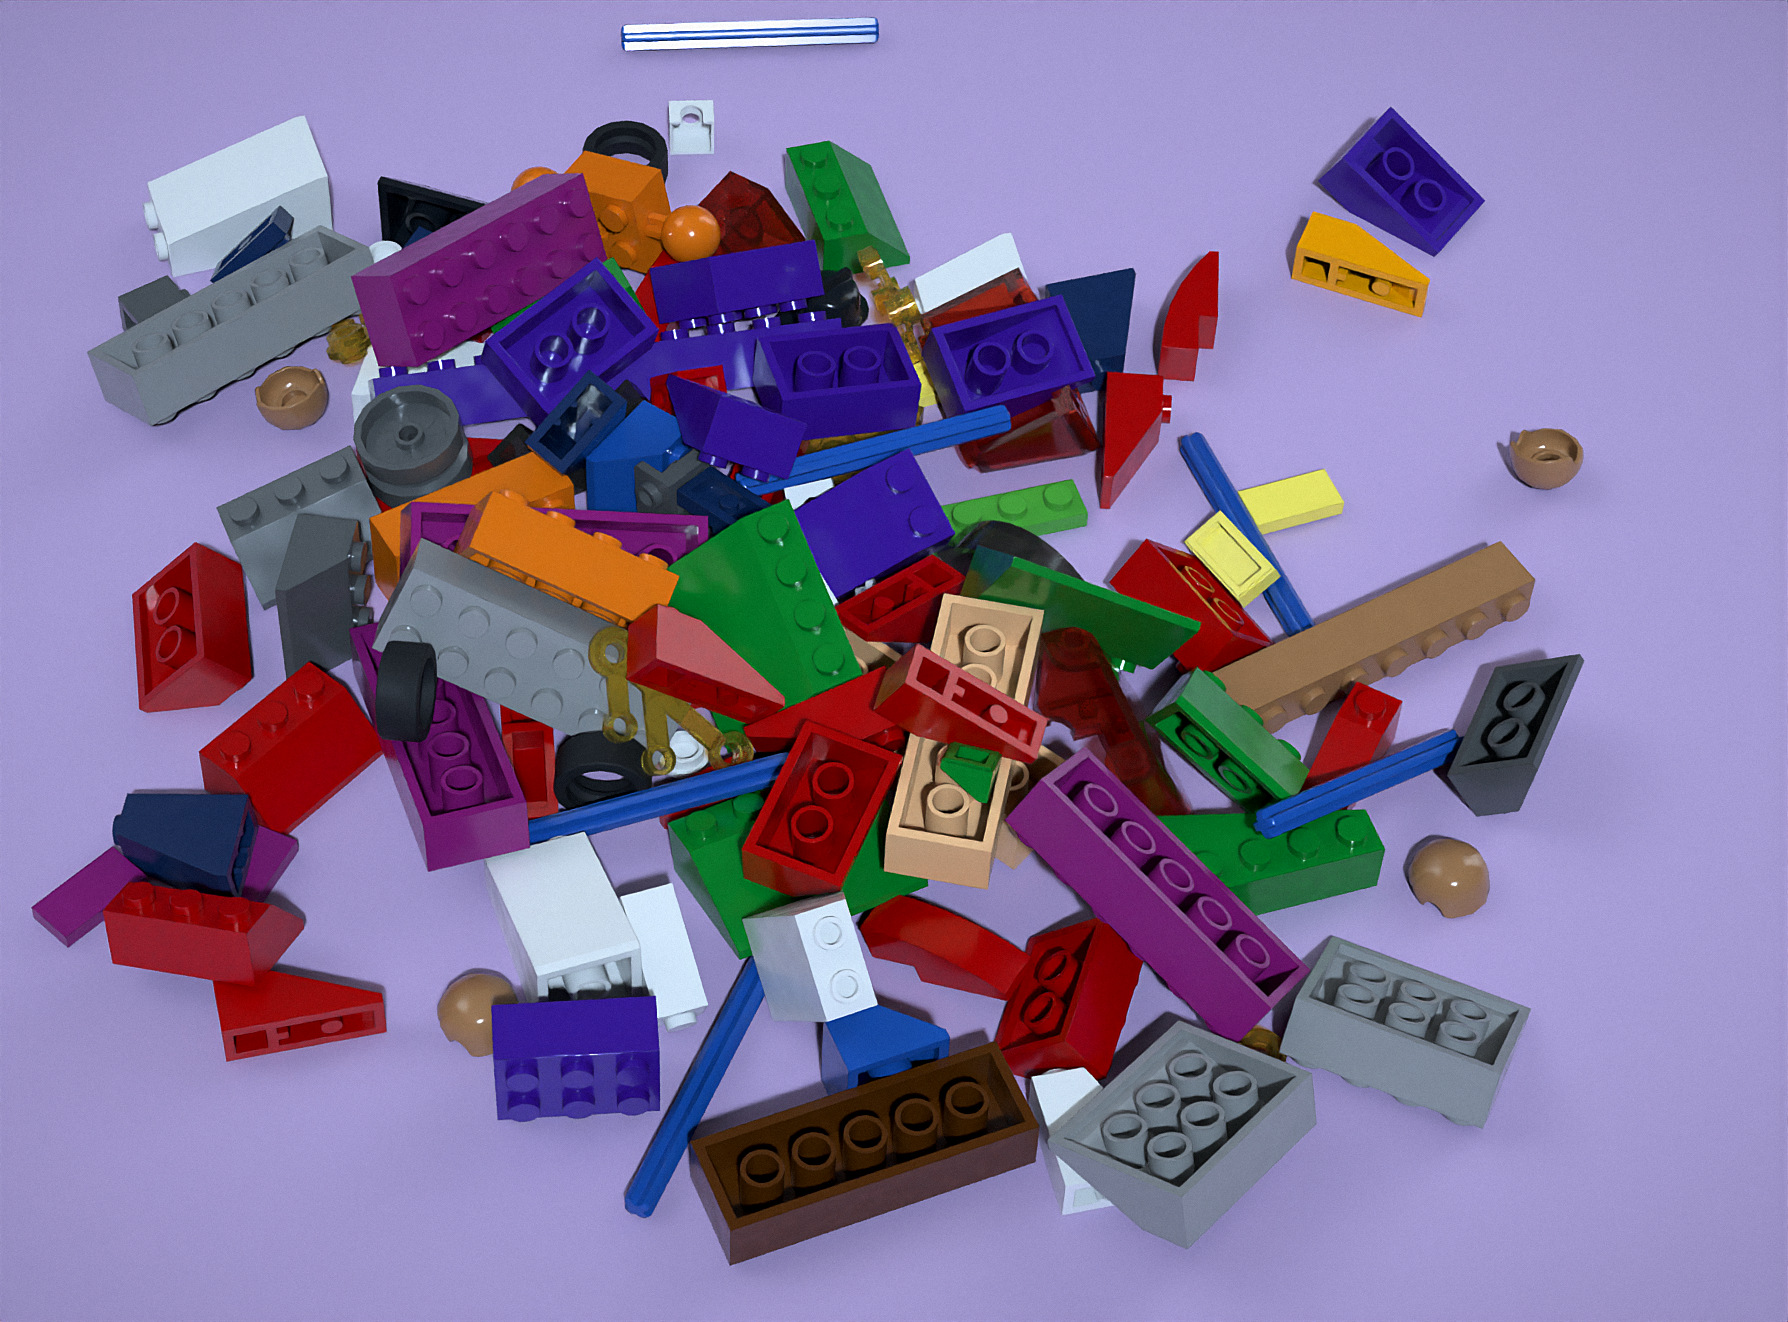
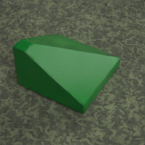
M953 742L944 754L940 768L975 800L987 804L1001 763L1002 754H999L1000 752Z

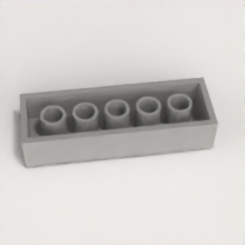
M319 225L87 351L105 401L150 426L165 423L173 419L177 411L194 402H201L211 398L220 387L233 380H240L254 373L255 368L272 358L288 355L297 344L310 337L327 333L331 330L333 324L348 316L362 313L351 276L374 264L369 247Z
M423 538L420 539L380 617L372 646L373 649L383 653L386 644L391 641L431 644L436 656L437 677L573 737L583 733L603 731L619 733L635 739L649 751L653 761L652 772L691 706V703L626 680L628 630Z

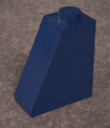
M1133 268L1046 284L1044 299L1062 294L1096 376L1093 381L1076 388L1077 394L1103 391L1106 387L1107 372L1123 373L1136 278Z
M588 370L529 436L524 445L561 476L586 467V457L625 419L627 401L591 370Z
M127 793L122 813L114 818L112 834L115 845L120 846L123 855L144 874L182 890L192 889L204 894L231 898L242 896L259 826L248 795Z

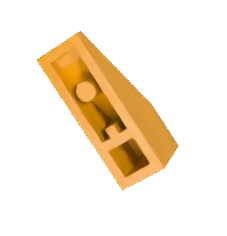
M1314 211L1297 244L1291 279L1420 318L1424 313L1430 284L1428 277L1357 224Z

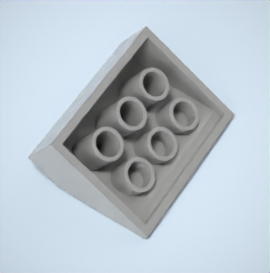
M1332 936L1296 996L1279 1053L1292 1057L1297 1064L1311 1069L1321 1068L1340 1075L1345 1081L1354 1086L1362 1088L1372 1087L1391 1094L1397 1101L1407 1106H1423L1444 1114L1449 1121L1462 1126L1473 1125L1483 1129L1528 1020L1531 1008Z
M1179 1020L1047 1140L1048 1149L1142 1230L1188 1249L1317 1124L1312 1073Z

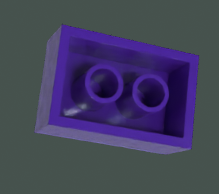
M815 239L649 268L659 324L678 321L680 329L706 326V316H708L709 325L743 319L741 310H744L745 319L777 313V303H779L780 312L807 308L806 298L825 295Z
M596 257L485 341L480 360L538 427L588 370H591L607 383L652 348L659 329L598 257Z
M895 322L757 338L753 383L764 407L808 424L802 441L915 427L922 384Z
M656 996L491 1005L497 1120L512 1119L518 1122H528L544 1117L567 1116L573 1119H582L595 1114L622 1113L635 1116L647 1111H660V1048Z

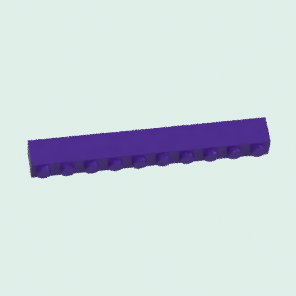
M826 311L798 314L799 323L781 325L780 317L752 320L753 329L735 331L734 323L706 326L707 335L689 337L688 329L660 332L661 341L654 342L649 351L606 384L627 401V404L639 403L643 400L651 401V377L676 371L722 365L727 391L755 387L753 373L758 337L842 328L841 318L827 319ZM481 355L473 356V366L456 368L455 359L426 362L427 372L408 374L407 367L393 366L378 369L380 378L368 380L371 401L379 394L398 386L423 385L438 389L452 399L463 426L529 417L480 360Z

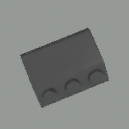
M351 445L216 507L235 553L264 610L277 605L275 588L298 513L358 521L360 542L367 543L366 563L373 560L369 518L383 513Z
M297 514L275 588L286 680L308 662H311L326 673L352 659L349 629L373 624V608L366 607L370 593V576L363 575L367 559V543L360 542L358 521Z
M1580 654L1495 667L1447 775L1476 817L1506 814L1520 810L1583 666L1584 659Z

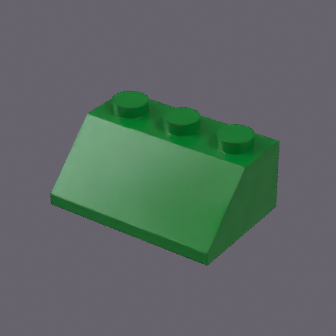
M830 140L786 148L785 189L806 240L815 239L820 270L839 271L844 267H848L851 269L852 274L910 264V255L870 164Z
M1196 667L1180 677L1144 720L1246 813H1256L1264 807L1298 794L1310 770L1300 761L1301 755L1297 749L1287 741L1277 740L1263 727L1264 722L1253 709L1246 705L1237 704L1225 693L1227 690L1226 686L1216 675L1206 670L1201 671Z

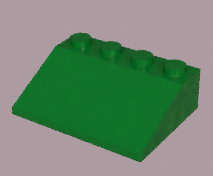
M789 499L739 519L667 568L668 571L680 576L668 606L676 608L680 613L701 620L785 697V706L777 712L863 675ZM711 711L728 753L751 744L743 727L749 724Z
M977 545L960 596L1044 610L1041 642L1044 641L1046 633L1063 639L1061 649L1089 658L1092 649L1109 655L1106 661L1107 665L1134 674L1137 665L1151 670L1156 668L1197 634L1202 623L1027 560Z
M772 787L739 795L733 799L701 811L693 812L688 816L668 823L675 872L739 960L753 955L742 919L818 895L791 897L744 879L741 849ZM886 797L842 887L851 916L877 907L897 895L905 896L928 887V879L884 872L886 832L892 811Z

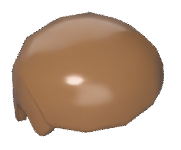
M286 366L268 375L263 384L255 388L256 406L266 422L281 430H301L314 424L323 415L327 405V387L321 373L316 368L311 370L303 366Z
M1542 428L1532 432L1522 430L1516 444L1515 441H1510V459L1515 473L1519 479L1533 488L1543 490L1559 488L1575 477L1583 463L1584 452L1582 446L1575 437L1562 429Z
M1453 839L1433 840L1413 856L1408 869V878L1419 902L1422 905L1426 902L1435 904L1446 918H1457L1473 914L1487 901L1490 891L1487 865L1477 848L1467 842Z
M470 973L448 986L437 1005V1016L440 1021V1027L449 1042L455 1040L462 1044L471 1056L482 1057L493 1054L491 1005L518 1004L519 1001L513 988L502 978L489 974Z

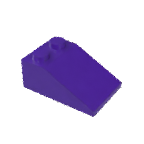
M1392 107L1388 108L1318 180L1348 212L1433 257L1444 248L1485 202Z
M1062 294L932 328L921 352L947 418L997 405H1004L1012 418L1085 385L1096 377Z
M669 373L666 384L684 444L700 450L698 460L726 469L728 460L743 465L741 474L769 483L771 475L789 479L808 424L755 402Z
M910 448L861 471L794 510L819 572L837 601L854 593L855 588L865 586V582L874 578L878 581L945 548L956 534Z

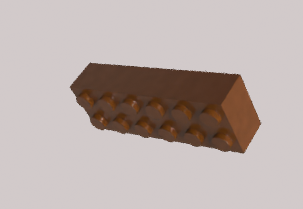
M993 1041L690 1141V1177L726 1259L731 1266L1035 1163L1040 1126L997 1042Z

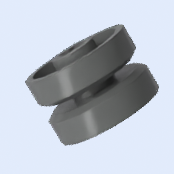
M423 385L398 386L379 394L362 409L354 423L353 441L364 465L369 483L375 496L391 508L469 478L472 474L473 454L464 434L460 416L452 399L438 389Z

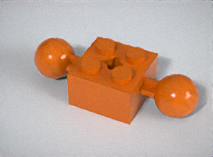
M585 150L564 172V174L583 173L607 259L614 257L619 267L647 274L649 268L664 248L678 262L711 257L716 252L721 239L718 221L711 212L697 205L681 206L671 212L661 169ZM542 166L528 168L516 177L511 191L543 174L558 173Z

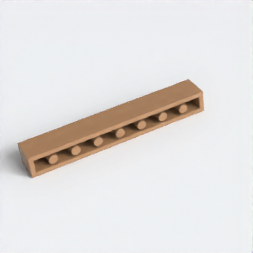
M1499 541L1212 673L1225 684L1227 689L1225 693L1237 704L1246 705L1253 709L1264 722L1263 727L1270 734L1279 731L1286 723L1306 714H1316L1327 704L1349 695L1357 681L1368 686L1387 676L1395 677L1401 674L1407 667L1421 660L1436 658L1451 646L1467 639H1477L1488 629L1505 621L1513 622L1519 619L1528 611L1536 579L1509 549Z

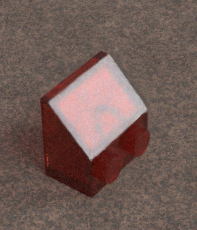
M729 171L697 205L711 212L720 226L721 239L714 253L715 256L806 241V238L768 188L732 171Z

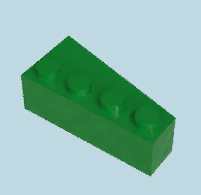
M1366 809L1337 810L1272 839H1266L1261 831H1255L1253 823L1257 821L1256 813L1156 816L1256 916L1377 886L1385 853V847Z

